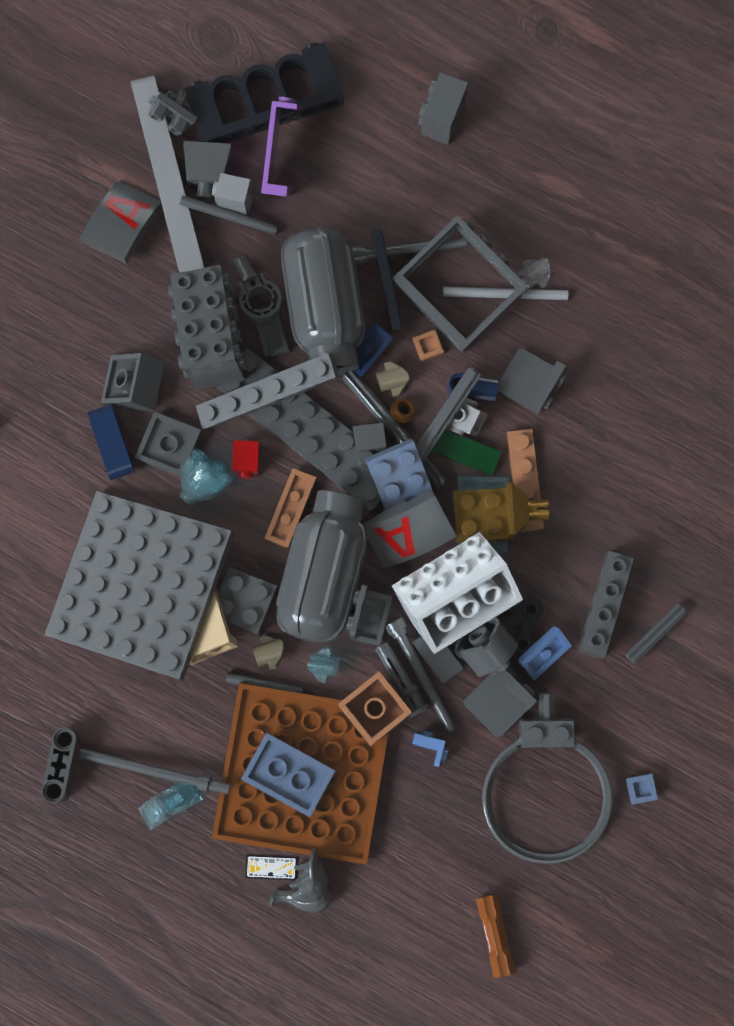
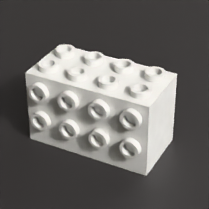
M480 532L392 585L409 620L434 654L523 600L507 564Z

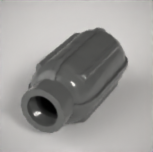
M314 227L302 230L297 234L291 235L284 242L281 250V263L289 316L295 342L303 351L308 353L309 360L331 353L339 375L352 372L359 368L356 348L362 343L365 335V321L351 243L342 233L332 228Z
M319 490L313 512L305 516L296 525L276 602L277 621L282 631L298 639L317 643L333 641L344 631L349 614H351L352 602L367 550V535L365 527L361 523L366 504L364 501L342 493Z

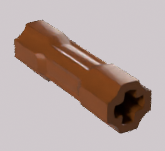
M496 893L478 897L476 902L488 945L493 977L498 978L515 974L516 970L504 928L499 896Z

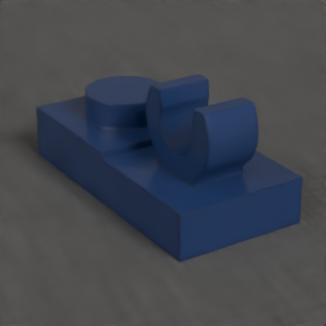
M376 322L367 330L362 343L356 348L359 368L354 371L361 377L366 376L395 339Z

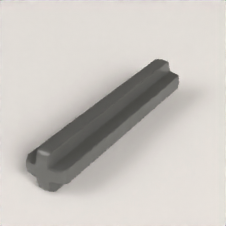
M676 604L626 653L627 659L633 664L637 663L687 614L686 609L682 605Z

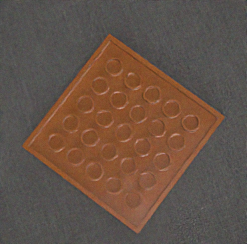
M239 683L222 782L231 784L229 794H219L212 839L311 855L312 848L315 847L319 857L367 865L388 733L370 747L339 708L338 703L342 700ZM266 733L335 770L311 817L241 780Z

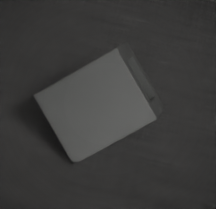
M383 423L353 426L357 452L376 450L379 453L386 450Z

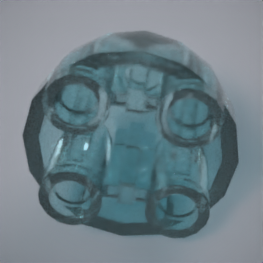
M195 448L192 453H189L183 465L181 473L182 491L179 496L186 503L196 506L198 502L212 499L221 494L232 483L233 478L225 472L227 467L219 460L212 462L205 453Z

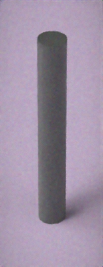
M227 672L225 681L238 685L242 683L296 693L303 692V687L230 672Z

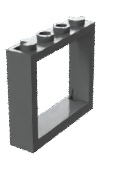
M456 216L392 280L412 303L464 353L528 290L526 285L528 281L519 271L514 273L508 267L510 262L501 253L496 255L490 249L492 244L483 235L479 238L473 232L475 227L471 222H468L465 218L461 220ZM456 231L516 289L466 339L407 280Z

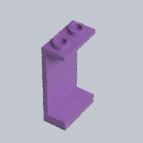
M279 97V100L272 101L261 193L291 196L292 186L274 184L272 182L281 108L301 111V105L296 104V100L293 98Z

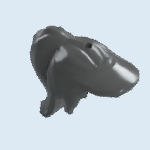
M314 847L308 862L294 866L295 870H303V873L299 875V878L294 883L289 884L292 889L290 891L276 889L272 892L268 902L270 907L279 902H287L305 912L314 913L327 909L332 900L331 894L327 890L329 879L322 866V862L319 860L317 848Z

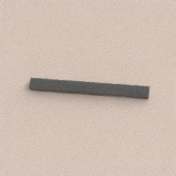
M182 195L179 205L274 235L277 231L278 225L184 195Z

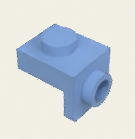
M421 730L420 734L415 733L412 745L437 751L433 766L439 767L440 762H446L449 748L444 747L445 741L435 739L436 734Z

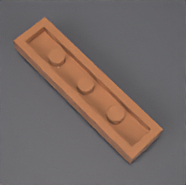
M533 430L508 431L507 442L512 483L528 496V500L539 501L541 497ZM543 519L530 521L521 532L544 530Z

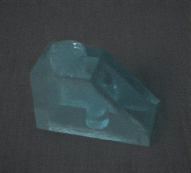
M178 783L152 797L137 809L150 831L203 799L195 786Z

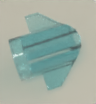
M324 646L312 653L307 664V669L319 682L326 683L327 675L337 677L340 656L330 655L331 647Z

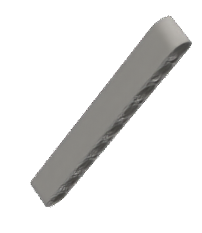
M155 76L132 80L130 82L179 273L204 268L190 210L188 207L179 205L182 195H186L166 117H164L163 121L157 122L148 116L152 106L148 102L153 95L156 96L159 93Z

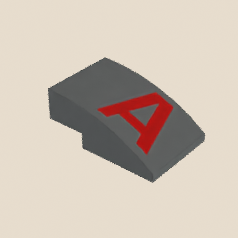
M117 181L93 213L80 239L83 244L128 264L136 246H140L162 203Z
M429 489L408 502L404 499L362 524L365 527L367 540L383 568L416 558L457 537L438 500Z

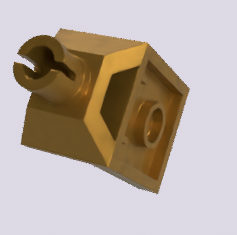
M507 483L505 488L453 491L456 543H463L479 532L487 541L513 540L530 521L549 520V510H547V507H549L548 499L539 501L528 500V496L513 483Z

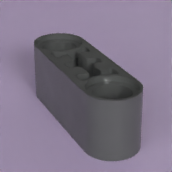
M60 728L54 733L41 790L43 799L49 803H62L69 795L80 743V737L73 729ZM64 733H70L72 736V743L68 747H63L60 743V738ZM58 750L64 752H70V754L68 756L63 754H57ZM62 760L66 764V769H61L59 774V768L55 767V764ZM59 775V777L64 778V781L52 780V776ZM54 784H58L61 787V795L57 799H53L49 794V790Z

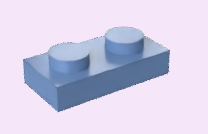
M554 625L517 661L535 681L572 645L560 629Z

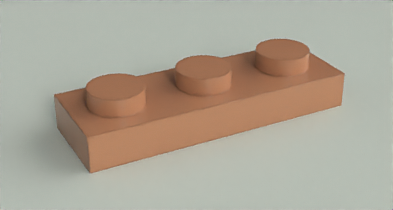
M292 468L265 535V540L289 549L295 527L301 519L317 478L315 476Z

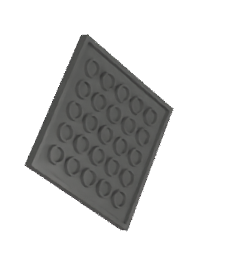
M96 491L44 635L183 681L235 533L228 529Z

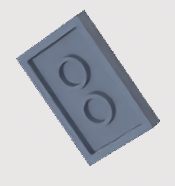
M412 438L365 458L384 510L403 499L408 502L428 489L433 493Z
M266 733L241 780L311 817L335 770Z

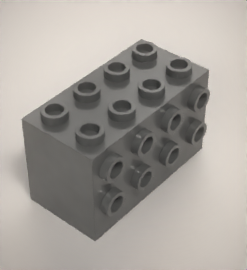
M221 265L170 274L171 284H168V293L170 299H173L175 306L171 308L173 322L177 323L178 331H174L177 346H180L181 354L178 355L180 370L184 372L185 379H190L195 390L245 381L243 368H246L244 354L241 353L240 349L242 336L236 324V321H239L237 307L234 306L232 299L235 298L233 283L230 282L229 274H224Z

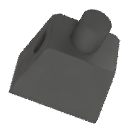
M184 141L188 185L191 188H197L198 200L210 201L212 199L214 181H219L220 173L228 174L233 154L231 144Z

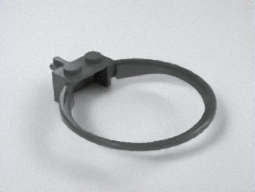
M539 693V718H519V736L499 752L487 772L482 791V805L490 831L505 849L515 856L530 862L556 864L580 856L599 840L611 816L613 793L609 775L600 759L591 749L574 737V720L571 717H554V693ZM518 745H521L522 748L573 747L586 757L594 767L602 786V810L592 832L578 845L558 853H536L513 843L498 826L492 810V786L502 764L519 750Z

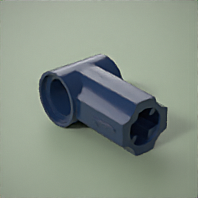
M455 373L451 376L446 386L448 395L454 389L452 383L459 381L464 373ZM479 378L467 398L495 403L498 380Z

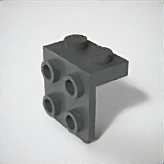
M521 348L516 352L500 379L497 391L538 415L542 408L547 410L554 396L551 395L554 387L560 388L567 375L563 372L566 365L557 361L553 366Z
M363 584L361 590H355L352 607L356 608L355 615L349 614L346 632L350 633V640L378 647L381 645L392 596L367 590V585Z
M509 666L501 672L497 670L491 672L464 700V706L495 737H501L537 702L533 698L536 695L535 692L527 684L521 686L515 680L517 674Z

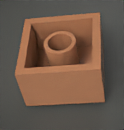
M379 671L338 703L339 708L370 747L412 714L411 710Z

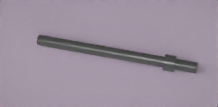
M81 748L79 758L196 786L197 790L205 792L212 790L229 794L231 784L212 780V777L202 774L199 777Z

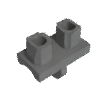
M169 90L166 95L159 92L156 96L153 95L148 102L152 105L148 116L157 122L163 121L165 115L172 118L168 129L175 135L182 134L187 126L194 124L197 119L195 115L188 111L190 104L184 101L186 92L180 90L177 94Z

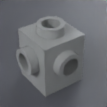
M466 398L449 423L451 425L449 429L462 436L464 432L478 436L488 413L478 409L477 402Z

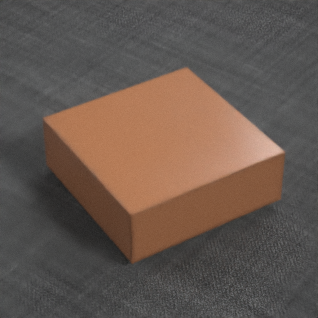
M436 329L412 337L420 362L444 354V349Z

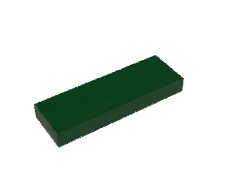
M448 430L443 432L431 450V453L490 476L493 475L502 453L499 450Z

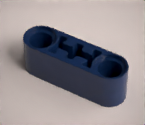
M112 404L87 412L110 480L134 473V466Z

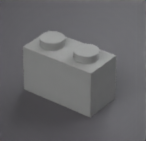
M220 173L219 181L215 180L213 184L212 195L215 196L214 203L218 207L248 216L253 199L250 179Z

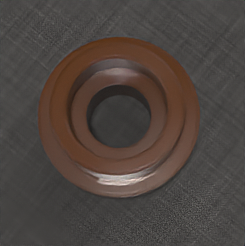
M402 398L393 402L390 413L397 422L408 423L414 418L416 410L412 401ZM399 409L404 410L406 415L400 413Z

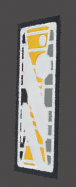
M246 855L245 878L296 880L297 870L294 869V866L297 865V857Z

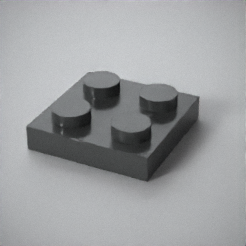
M154 412L135 459L183 478L202 431L196 427Z

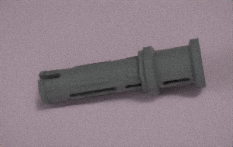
M390 642L376 648L375 651L378 653L399 690V697L412 712L409 716L410 719L430 709L429 704H425L418 692L419 686L415 683L412 684L390 646Z

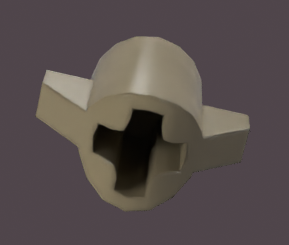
M391 361L383 362L385 370L376 373L381 392L391 389L392 396H397L407 384L409 375L403 367Z
M269 636L260 637L262 644L252 647L257 665L260 667L268 664L270 670L276 669L281 660L286 657L283 642L280 639H274Z

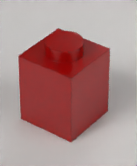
M233 440V474L238 475L239 479L246 480L253 479V476H259V441Z

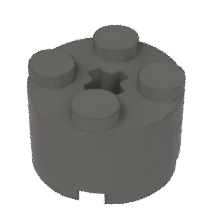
M496 617L461 637L456 642V649L459 651V654L478 677H482L495 670L499 672L505 670L510 665L509 659L518 647L517 641Z

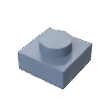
M653 774L626 779L631 805L658 800Z

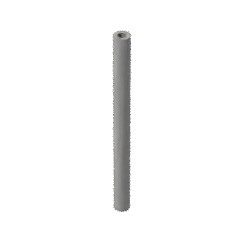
M443 287V297L508 298L516 289ZM528 289L519 299L568 300V290Z

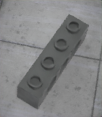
M612 551L606 553L577 652L598 659L606 657L634 558Z

